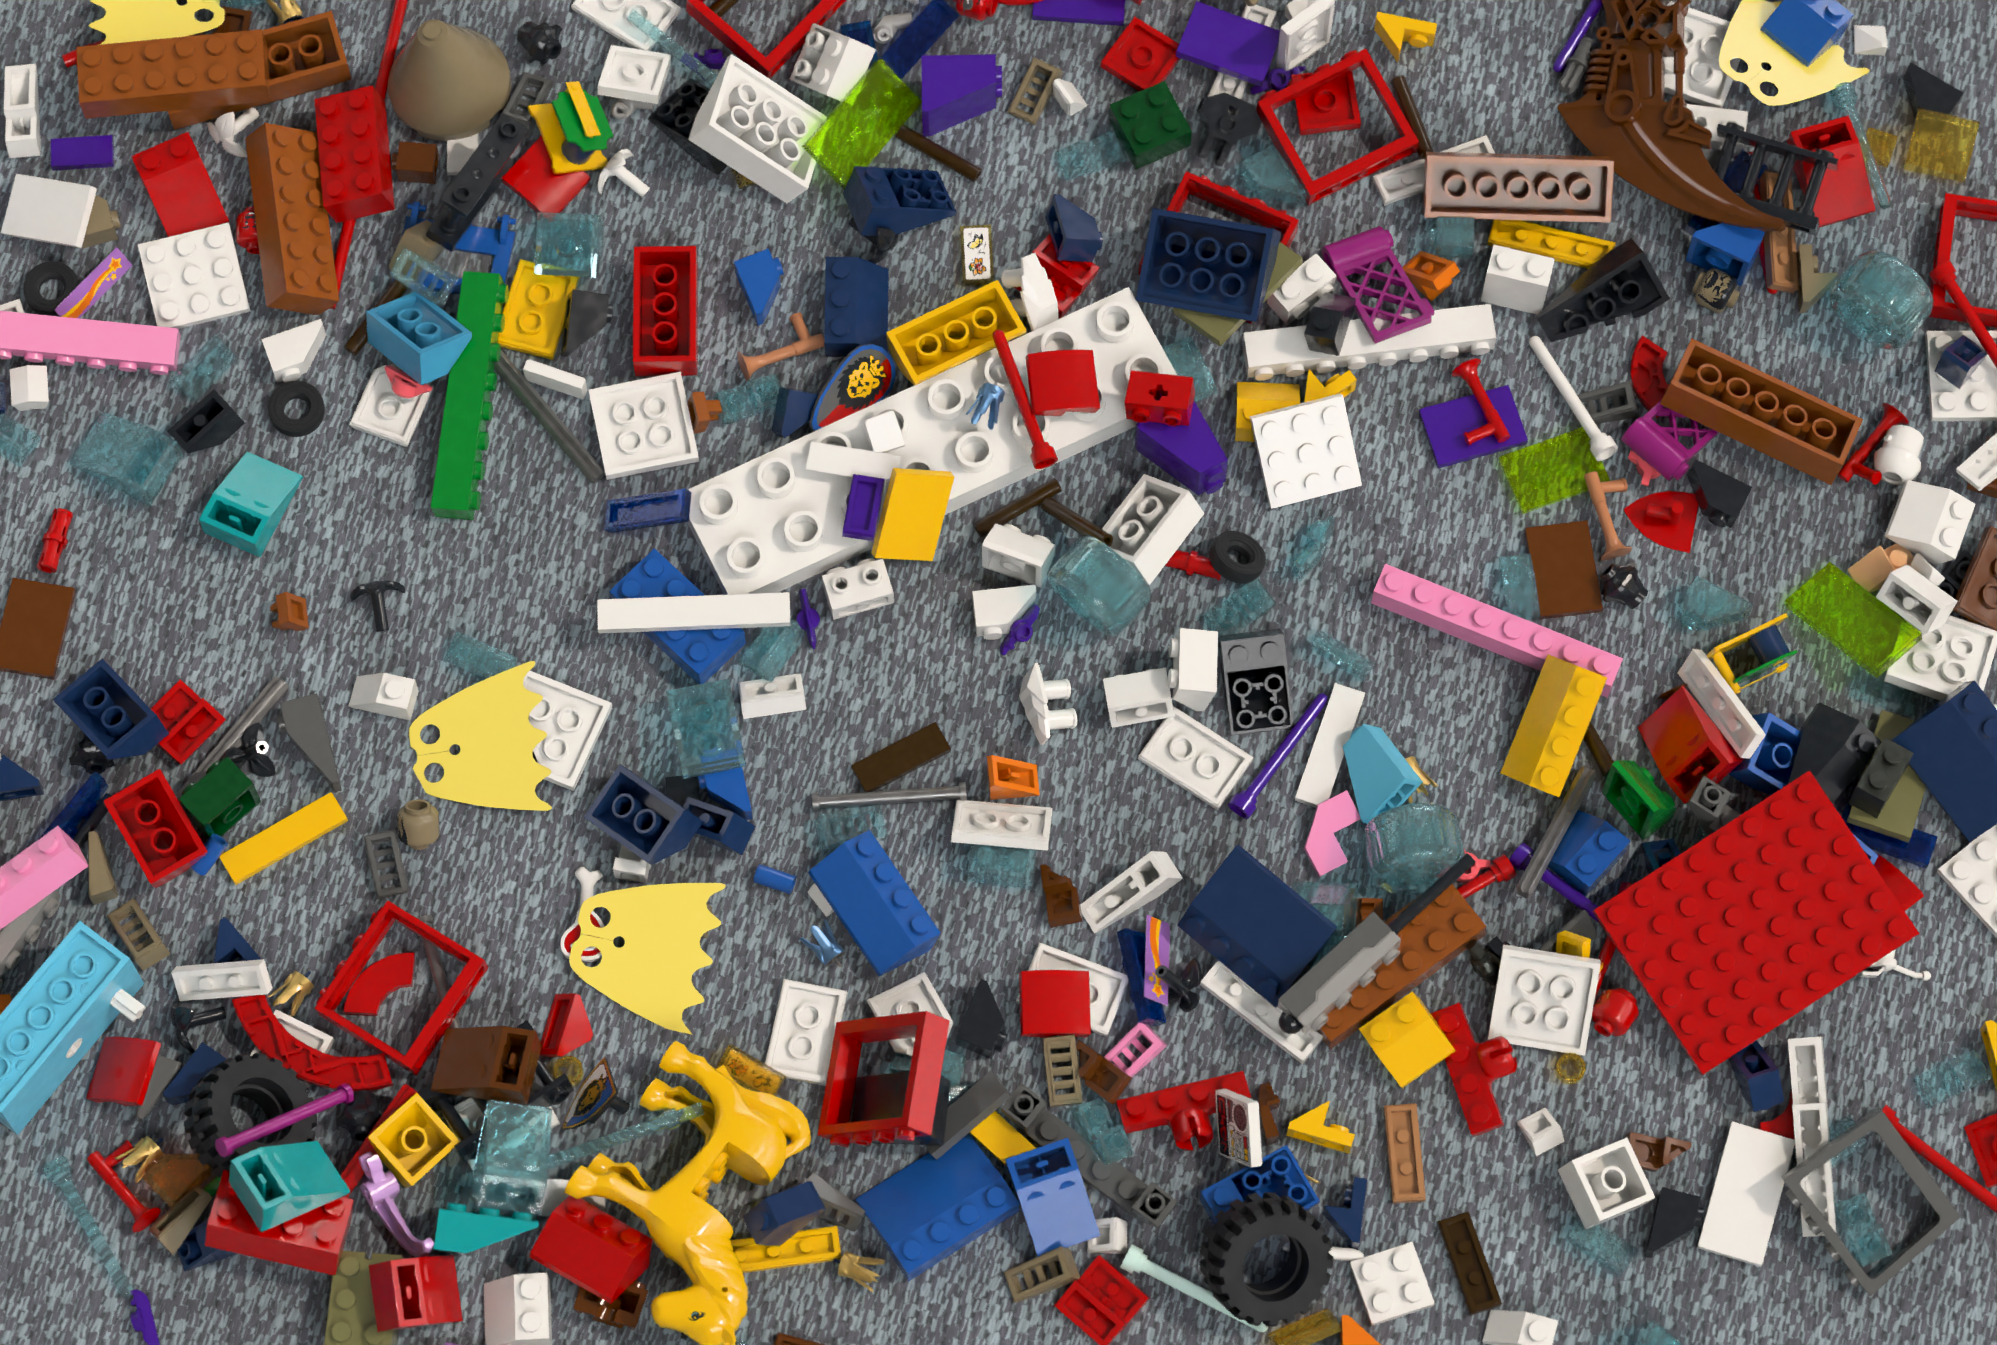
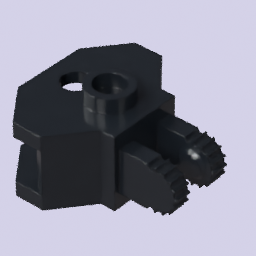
M1225 92L1201 99L1196 111L1205 126L1203 134L1206 136L1198 157L1205 159L1211 150L1214 139L1221 141L1223 145L1217 154L1215 164L1222 167L1231 147L1236 145L1238 139L1258 133L1262 121L1254 106ZM1230 106L1235 110L1234 115H1231L1228 111Z

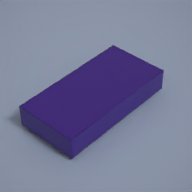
M113 135L51 139V168L53 171L114 167Z
M853 474L842 537L874 541L885 479Z

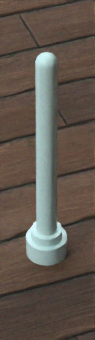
M1133 1244L1130 1246L1120 1268L1131 1274L1133 1271L1139 1274L1142 1271L1259 1332H1266L1269 1327L1263 1323L1255 1326L1248 1324L1244 1319L1239 1320L1213 1296L1212 1292L1148 1260V1256L1143 1254V1249Z

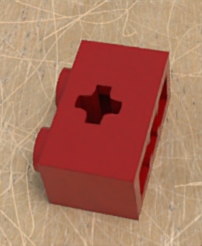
M1131 370L1124 402L1126 419L1134 420L1138 423L1157 422L1168 426H1189L1195 398L1194 378Z

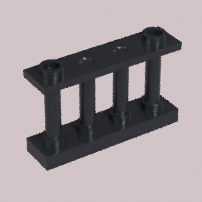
M502 113L441 196L439 202L444 204L445 207L431 224L425 236L450 252L454 250L502 184V177L515 164L516 161L510 158V156L527 135L529 129Z
M1727 122L1726 126L1718 124L1717 136L1725 138L1714 170L1719 178L1724 182L1737 142L1755 147L1741 190H1737L1735 194L1759 211L1783 219L1786 227L1816 236L1819 218L1814 216L1813 208L1826 168L1834 171L1838 169V159L1833 158L1834 154L1823 149H1816V152L1748 133L1744 131L1745 128L1735 123ZM1766 151L1783 155L1784 159L1771 199L1768 198L1764 202L1754 199L1753 191ZM1796 160L1813 164L1814 168L1801 207H1797L1795 211L1784 208L1783 199Z
M528 1020L516 1027L534 1030ZM539 1057L535 1074L544 1087L529 1096L527 1106L516 1105L500 1116L490 1100L472 1098L489 1122L473 1134L451 1103L459 1095L431 1091L432 1083L419 1090L418 1093L434 1112L436 1110L441 1111L461 1140L454 1147L462 1162L465 1163L470 1159L474 1160L482 1156L488 1147L550 1106L564 1102L574 1090L565 1073L555 1079Z

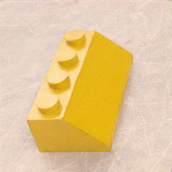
M996 280L886 332L888 350L901 373L912 384L917 385L995 348L992 334L997 329L1004 332L1007 342L1027 332L1001 284Z
M1548 654L1500 773L1560 797L1608 678Z

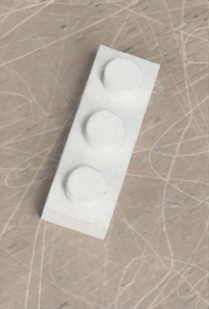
M264 959L176 966L171 972L180 1001L266 995L272 990Z

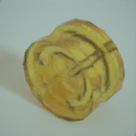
M1567 1053L1561 1056L1555 1067L1557 1078L1567 1085L1578 1083L1586 1071V1064L1583 1058L1575 1053ZM1568 1061H1572L1575 1063L1574 1067L1579 1069L1580 1073L1574 1072L1573 1076H1567V1070L1562 1069V1064L1567 1066Z
M563 1056L554 1065L555 1078L557 1079L563 1075V1071H560L563 1066L568 1068L573 1064L576 1066L574 1071L577 1074L575 1077L569 1075L568 1078L572 1087L582 1081L584 1075L583 1066L576 1057Z

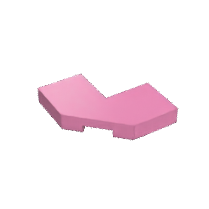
M1347 790L1316 807L1304 850L1318 877L1348 862L1334 835L1335 832L1360 820L1359 812Z

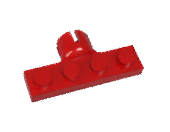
M1456 1003L1431 1013L1456 1050L1446 1057L1445 1061L1471 1135L1478 1136L1505 1126L1492 1091V1083L1496 1079L1512 1074L1517 1070L1516 1057L1513 1058L1511 1055L1513 1052L1511 1044L1502 1036L1482 1043H1476L1461 1003Z
M1244 1071L1116 1100L1124 1133L1128 1134L1168 1125L1172 1129L1177 1147L1182 1150L1193 1151L1190 1140L1193 1136L1196 1137L1199 1149L1206 1147L1213 1139V1129L1209 1116L1217 1113L1215 1090L1228 1089L1252 1099Z

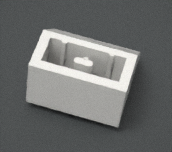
M813 23L789 80L852 106L876 49Z

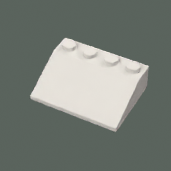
M731 54L727 57L700 107L688 140L783 202L789 203L809 187L829 118Z

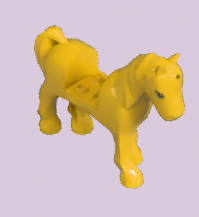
M675 1041L665 1052L659 1067L667 1073L686 1074L704 1088L712 1102L697 1098L683 1086L671 1088L665 1082L655 1078L645 1090L639 1104L650 1112L664 1110L687 1118L702 1133L705 1140L704 1146L676 1175L656 1191L647 1185L640 1176L636 1166L631 1162L615 1163L609 1157L599 1153L589 1164L588 1168L581 1165L575 1171L566 1185L564 1193L576 1199L587 1196L606 1198L631 1210L645 1222L651 1238L662 1253L677 1263L693 1282L692 1286L683 1290L663 1292L653 1299L651 1315L657 1325L687 1334L700 1345H735V1332L748 1311V1287L730 1241L733 1235L732 1226L718 1210L706 1202L709 1196L707 1190L713 1182L715 1184L720 1183L728 1168L752 1183L761 1186L769 1185L776 1178L787 1158L803 1151L810 1145L811 1133L808 1120L802 1111L791 1102L768 1093L756 1092L740 1086L732 1078L724 1065L715 1069L704 1057L689 1052L684 1044ZM786 1139L791 1140V1143L787 1145Z

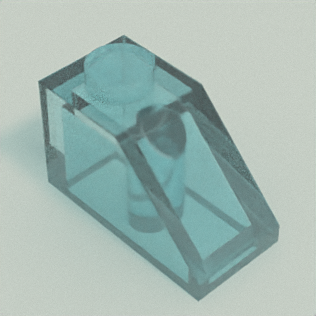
M1274 144L1242 161L1241 174L1239 175L1240 181L1247 191L1252 190L1257 198L1297 207L1305 204L1306 191Z
M1696 576L1679 607L1676 617L1681 619L1680 622L1691 630L1699 628L1707 631L1747 620L1753 604Z

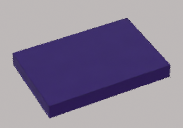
M1044 0L1033 3L1032 20L1123 26L1125 0Z
M1196 1L1177 48L1176 57L1262 87L1279 44L1280 30Z
M1509 385L1486 391L1511 436L1502 443H1498L1493 434L1472 443L1470 446L1467 445L1463 433L1488 424L1474 394L1419 409V416L1438 469L1528 443Z

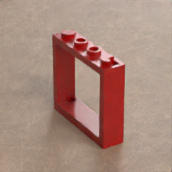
M687 0L686 12L743 62L770 79L805 44L806 37L813 23L822 26L847 0H822L767 57L703 3L705 0Z
M1367 49L1359 52L1352 50L1343 55L1340 59L1341 61L1331 66L1329 63L1321 65L1314 70L1313 75L1305 79L1297 77L1290 81L1286 88L1278 92L1271 90L1259 98L1260 101L1257 103L1256 112L1308 206L1417 151L1419 141ZM1361 67L1401 138L1312 181L1273 110Z
M1188 171L1184 174L1167 208L1168 211L1180 213L1191 194L1262 226L1280 231L1283 234L1280 242L1288 248L1298 231L1299 219L1287 215L1286 210H1275L1268 207L1264 201L1258 198L1245 197L1239 194L1233 187L1227 185L1220 186L1211 182L1205 175L1199 177ZM1144 255L1139 263V275L1141 274Z
M1945 193L1940 205L1933 270L1941 264L1950 261L1955 215L1997 222V201ZM1931 279L1927 317L1967 323L1955 303L1945 302V287L1941 288L1939 284L1935 285ZM1972 306L1984 326L1997 328V310Z
M387 900L377 913L374 912L370 919L372 924L366 933L359 934L352 945L353 952L347 961L342 960L336 967L333 974L335 978L328 988L324 987L319 992L321 996L315 1004L317 1005L314 1009L325 1020L378 1053H384L386 1058L417 1076L445 1034L446 1029L449 1028L489 967L481 957ZM394 922L399 923L465 964V967L406 1055L335 1012V1009Z
M928 1011L836 1022L817 1135L830 1140V1145L832 1146L840 1145L846 1148L849 1147V1143L869 1146L872 1141L894 1143V1139L914 1141L915 1137L930 1136L950 1020ZM915 1037L902 1117L849 1123L862 1043Z

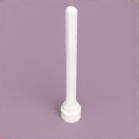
M1532 336L1529 339V345L1591 439L1589 443L1593 456L1597 461L1608 459L1618 450L1617 444L1611 436L1601 433L1542 340L1538 336Z

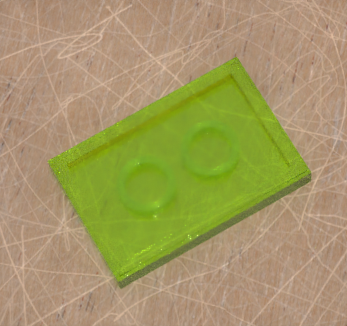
M1583 427L1499 456L1498 460L1522 515L1587 492L1588 488L1584 475L1597 471L1600 482L1610 481L1602 461H1597L1590 451L1591 445L1589 442L1591 439Z

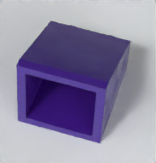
M996 54L921 55L923 136L930 137L996 108V98H1002V66H996Z
M1195 401L1189 426H1168L1157 422L1136 424L1135 448L1137 451L1197 495L1205 491L1207 494H1212L1223 487V483L1226 481L1228 459Z

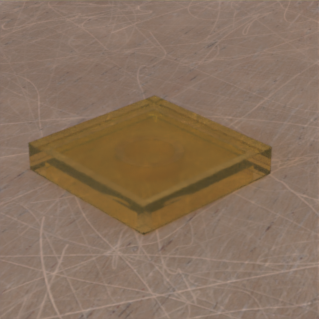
M1918 108L1904 170L1965 183L1980 122Z

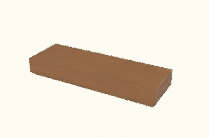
M1417 1103L1384 1106L1392 1204L1425 1202L1426 1195Z

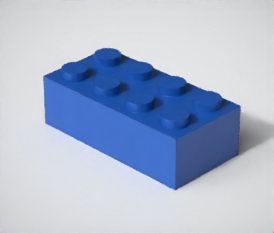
M655 548L609 591L611 599L704 596L694 584ZM741 628L643 632L700 686L746 644L745 633Z

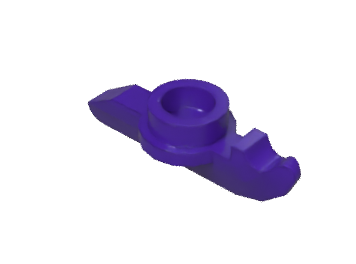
M715 48L705 50L704 56H699V52H695L694 55L684 54L685 61L691 67L704 69H722L728 57L722 55L721 49Z
M1298 66L1287 71L1281 68L1273 69L1267 75V80L1264 81L1262 87L1255 85L1249 91L1251 94H1256L1268 88L1276 91L1286 88L1291 75L1300 74L1306 67Z
M805 588L799 590L802 610L797 615V624L802 630L806 631L809 644L814 650L816 649L817 639L815 629L820 623V616L815 609L810 608L807 591Z
M1036 604L1021 619L1013 622L1010 632L1000 645L999 651L1001 655H1006L1009 650L1014 649L1016 642H1026L1031 638L1033 634L1031 625L1038 618L1040 611Z
M131 1290L130 1294L134 1297L131 1305L136 1306L137 1309L136 1312L130 1315L133 1328L136 1332L142 1331L144 1341L148 1345H160L151 1304L147 1295L140 1290Z

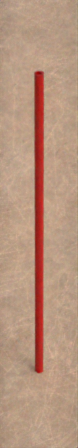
M395 0L375 89L383 100H385L389 73L394 62L408 0ZM356 219L344 221L342 224L334 258L338 294ZM336 304L330 307L329 309H335Z

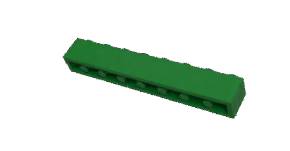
M463 271L457 321L472 332V338L449 371L431 501V510L436 517L474 520V512L480 508L481 493L477 491L479 480L484 479L485 464L481 462L482 453L487 451L489 445V434L485 431L487 421H491L493 415V404L490 402L491 391L495 392L497 386V375L493 373L494 362L500 361L501 345L498 343L499 333H503L505 327V316L501 313L503 303H507L509 297V287L505 285L499 273Z

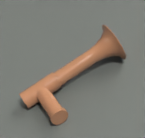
M802 313L791 315L789 320L793 324L799 341L758 356H744L738 351V362L746 381L750 382L752 374L766 365L825 347L823 335L821 333L814 336L810 335Z
M1597 471L1585 474L1584 478L1606 541V550L1604 555L1601 556V560H1610L1630 553L1632 548L1623 545L1615 532L1604 494L1626 492L1628 488L1626 479L1620 478L1618 480L1600 482Z

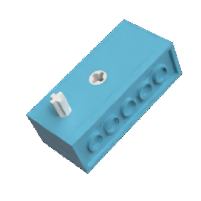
M80 920L0 1014V1122L17 1135H19L120 1012L132 1022H135L137 1018L139 1019L143 1015L142 1012L146 1008L133 997L143 986L144 982L131 959Z

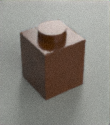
M400 141L398 152H393L392 170L396 171L398 180L435 184L439 161L437 145Z

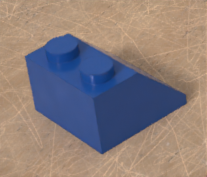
M1783 0L1760 30L1808 67L1842 37L1854 14L1836 0Z
M1723 223L1695 231L1685 261L1706 271L1713 267L1734 276L1737 279V285L1742 286L1757 257L1765 232Z
M1578 810L1548 867L1586 897L1626 853L1630 840L1606 820Z

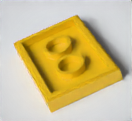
M520 259L510 287L508 302L505 303L502 312L505 316V327L503 333H499L498 343H500L501 347L553 360L564 328L567 295L572 289L576 290L580 275Z
M903 468L892 469L871 551L874 558L933 561L955 477L952 472Z

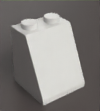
M1493 245L1481 302L1538 315L1544 306L1555 258Z

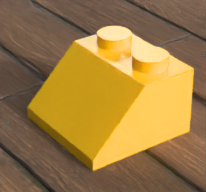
M1237 382L1235 441L1255 442L1250 416L1300 404L1299 384Z
M1413 991L1359 1028L1375 1054L1402 1088L1456 1051L1422 1000Z
M415 1093L367 1137L383 1164L405 1188L413 1186L446 1156L456 1144L461 1142L418 1093Z

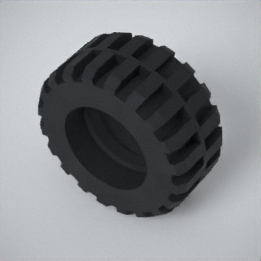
M248 1053L238 1054L234 1058L229 1057L203 1076L188 1095L190 1101L185 1104L184 1115L189 1117L184 1122L185 1133H190L191 1136L188 1143L192 1150L196 1149L200 1156L197 1159L203 1166L208 1164L212 1168L210 1172L218 1178L222 1176L224 1170L230 1171L232 1159L257 1148L314 1141L315 1131L312 1129L317 1126L316 1114L271 1133L269 1144L253 1141L233 1150V1153L227 1157H221L216 1150V1139L223 1136L229 1138L240 1133L231 1116L230 1101L232 1095L243 1096L254 1101L265 1112L268 1120L314 1101L313 1097L309 1098L306 1093L308 1087L305 1082L302 1081L300 1083L295 1077L297 1073L291 1067L288 1069L284 1068L282 1061L274 1057L267 1060L265 1054L255 1053L251 1057Z
M1265 1192L1262 1198L1257 1193L1246 1195V1201L1244 1202L1236 1199L1229 1203L1231 1208L1227 1212L1221 1210L1215 1216L1218 1221L1214 1226H1208L1205 1232L1208 1240L1201 1243L1200 1254L1205 1259H1201L1199 1264L1200 1271L1205 1275L1203 1281L1207 1289L1213 1293V1296L1233 1316L1239 1320L1244 1319L1248 1324L1259 1326L1261 1323L1267 1327L1277 1326L1278 1320H1282L1287 1324L1296 1319L1294 1315L1300 1312L1302 1315L1307 1313L1311 1309L1308 1305L1314 1299L1317 1302L1323 1295L1320 1290L1323 1285L1327 1286L1331 1278L1327 1269L1333 1267V1256L1328 1252L1331 1251L1332 1245L1330 1238L1325 1235L1326 1230L1305 1208L1285 1195L1279 1197L1276 1193ZM1278 1234L1287 1235L1290 1251L1287 1262L1282 1270L1266 1282L1259 1284L1245 1283L1243 1279V1264L1250 1249L1265 1237Z

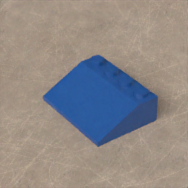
M969 1133L940 1158L935 1159L928 1153L855 1199L857 1204L866 1211L864 1215L908 1282L1019 1212V1201Z

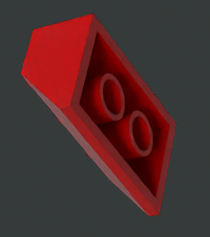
M161 769L154 771L103 801L150 884L156 889L186 872L208 853Z
M569 1195L552 1211L529 1257L611 1304L649 1267L653 1239L582 1198L576 1199Z

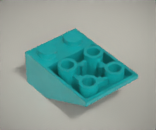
M246 452L213 492L201 514L199 522L203 532L257 557H261L299 487L303 476L250 452Z
M318 1141L260 1147L231 1160L229 1183L261 1232L350 1193L348 1186Z
M447 1202L446 1208H439L434 1249L469 1253L537 1228L539 1221L532 1219L533 1213L513 1211L511 1217L499 1215L500 1209L480 1206L479 1212L466 1211L467 1204Z

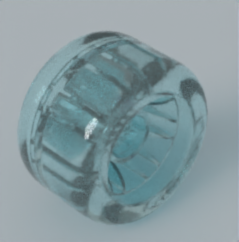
M1875 250L1865 251L1851 262L1833 285L1829 297L1833 312L1849 331L1868 344L1885 350H1895L1905 346L1929 317L1934 303L1930 288L1913 268L1893 255Z
M1083 536L1075 541L1054 564L1048 574L1049 583L1061 599L1087 623L1108 636H1117L1122 633L1147 606L1151 598L1150 588L1138 572L1113 549L1092 536Z
M1414 803L1391 808L1372 818L1366 825L1363 833V843L1371 880L1378 888L1390 893L1412 894L1425 892L1465 855L1456 815L1447 807L1439 804Z

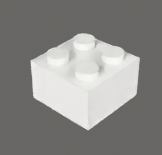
M1628 1138L1571 1160L1558 1169L1585 1230L1642 1207L1655 1198Z

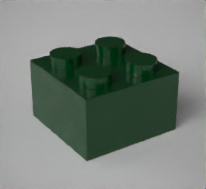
M1165 81L1109 105V121L1135 170L1191 146L1192 131Z
M228 756L222 761L214 762L207 769L206 775L197 783H190L182 791V796L179 798L190 821L207 839L212 834L222 837L261 803L253 782Z

